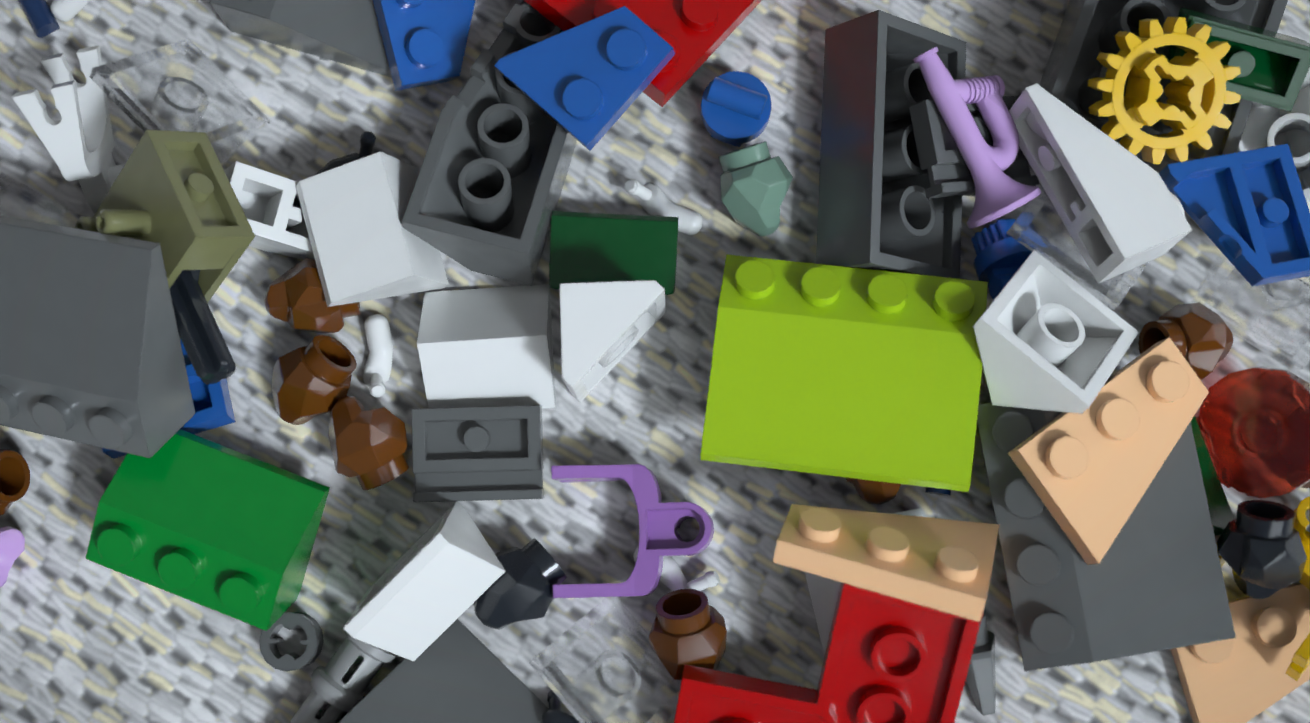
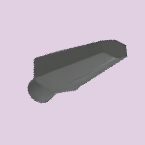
M984 609L966 681L976 709L982 715L995 714L996 709L995 634L987 629V615Z

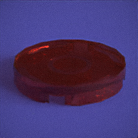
M1261 366L1229 373L1208 389L1209 393L1200 407L1199 416L1196 417L1221 484L1227 488L1233 487L1239 492L1247 493L1245 494L1247 496L1267 498L1292 493L1310 482V383L1288 370Z

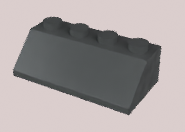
M876 10L825 29L816 264L960 279L962 196L926 199L925 189L931 187L928 170H921L909 107L924 100H933L919 63L915 64L913 59L937 47L939 50L937 55L953 79H964L966 72L965 41L881 10Z

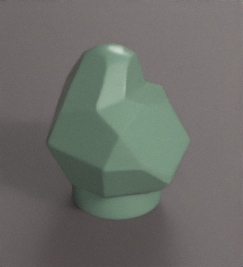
M766 141L718 156L723 171L720 175L721 200L734 220L760 237L773 234L780 225V205L793 179L779 156L771 158Z

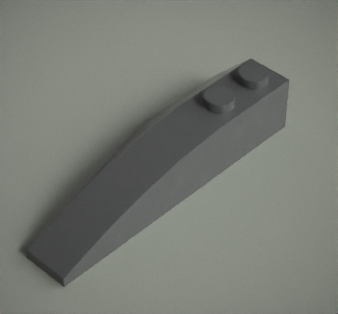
M523 0L520 5L515 3L503 20V30L488 51L483 49L471 67L472 75L457 97L452 95L441 110L406 208L402 225L404 229L471 271L532 286L551 227L552 211H556L577 140L494 66L502 57L564 32Z

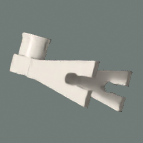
M99 45L79 49L76 53L81 71L86 77V83L83 84L74 80L72 68L69 66L64 53L43 57L40 60L55 83L51 87V92L55 100V108L61 114V120L55 121L48 116L46 112L47 105L41 99L37 88L18 92L12 96L58 165L63 177L69 182L79 181L87 203L94 213H96L125 165H116L112 156L114 137Z

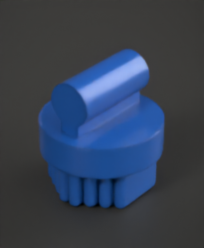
M733 71L715 77L706 87L701 100V118L710 136L736 147H741L742 144L756 139L765 130L770 119L772 104L769 91L757 77L749 73Z
M1026 218L999 219L996 223L990 224L989 228H983L982 232H976L971 239L977 255L973 262L975 272L979 281L988 282L987 288H989V293L993 300L1035 249L1049 260L1042 240L1033 235Z

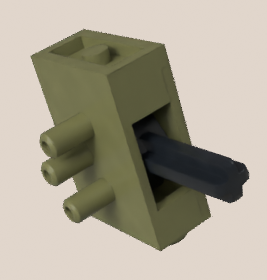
M146 130L94 216L80 217L75 224V229L160 243L180 341L182 340L197 376L205 384H216L222 379L232 376L235 372L236 364L209 308L208 302L253 241L255 234L206 132Z

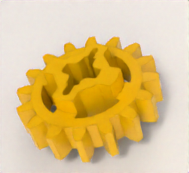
M1167 17L1163 28L1157 19L1140 20L1139 38L1131 32L1120 31L1115 35L1117 45L1121 49L1117 55L1099 53L1096 59L1107 68L1105 77H1096L1088 81V86L1102 91L1103 100L1095 102L1088 107L1089 113L1108 117L1109 121L1103 125L1101 131L1113 140L1122 137L1119 144L1135 156L1141 151L1143 161L1160 165L1165 152L1172 160L1178 162L1187 161L1189 143L1197 148L1208 150L1213 146L1211 138L1207 133L1210 127L1214 126L1224 129L1230 127L1231 122L1220 113L1223 104L1240 102L1241 95L1232 91H1226V81L1241 74L1240 67L1222 65L1220 62L1231 46L1228 42L1213 41L1206 44L1210 36L1211 27L1206 24H1193L1187 30L1186 18ZM1165 45H1173L1187 53L1183 56H1175L1168 62L1164 55L1157 54L1154 49ZM1128 76L1126 94L1124 97V86ZM1161 78L1170 79L1171 82L1163 91L1159 83ZM1163 92L1168 98L1166 100L1167 103L1157 102L1156 99H1158ZM1161 120L1164 125L1170 126L1173 131L1160 135H1149L1140 129L1144 125L1151 127Z

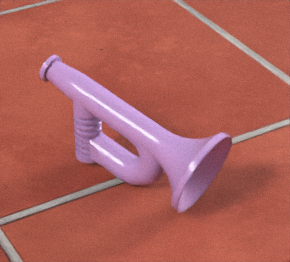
M935 47L913 60L915 64L919 63L927 88L972 175L975 186V202L967 225L969 229H973L1021 207L1039 196L1041 191L1039 187L1019 183L1003 172L1015 161L1019 150V134L1016 124L1002 98L1005 92L1002 78L993 75L954 80L937 55L939 50ZM966 104H976L991 133L992 147L984 140Z

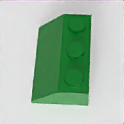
M179 429L151 458L126 454L98 502L85 559L268 631L296 601L299 595L330 487Z

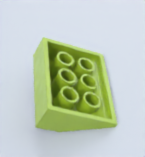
M726 254L718 304L700 460L969 492L983 366L973 326L987 309L988 282Z

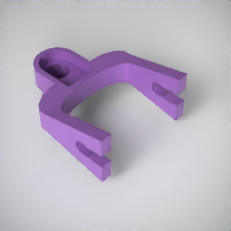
M641 464L551 466L552 479L560 480L562 483L625 480L634 494L639 517L637 560L631 576L625 582L553 585V598L648 596L654 592L659 584L663 569V556L696 555L704 551L712 541L714 524L709 513L691 502L662 503L661 491L655 475L650 469ZM694 518L699 524V534L693 541L685 542L680 537V534H678L677 529L680 528V525L686 519Z

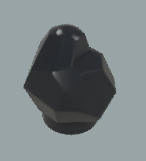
M1248 500L1239 503L1236 518L1228 522L1217 541L1218 552L1232 568L1236 585L1245 595L1251 598H1268L1278 590L1301 580L1307 556L1299 532L1294 528L1295 512L1286 505L1267 500Z
M535 538L522 549L512 547L495 553L506 572L475 601V615L483 625L497 630L514 622L543 618L554 600L553 585L561 584L567 579L564 571Z

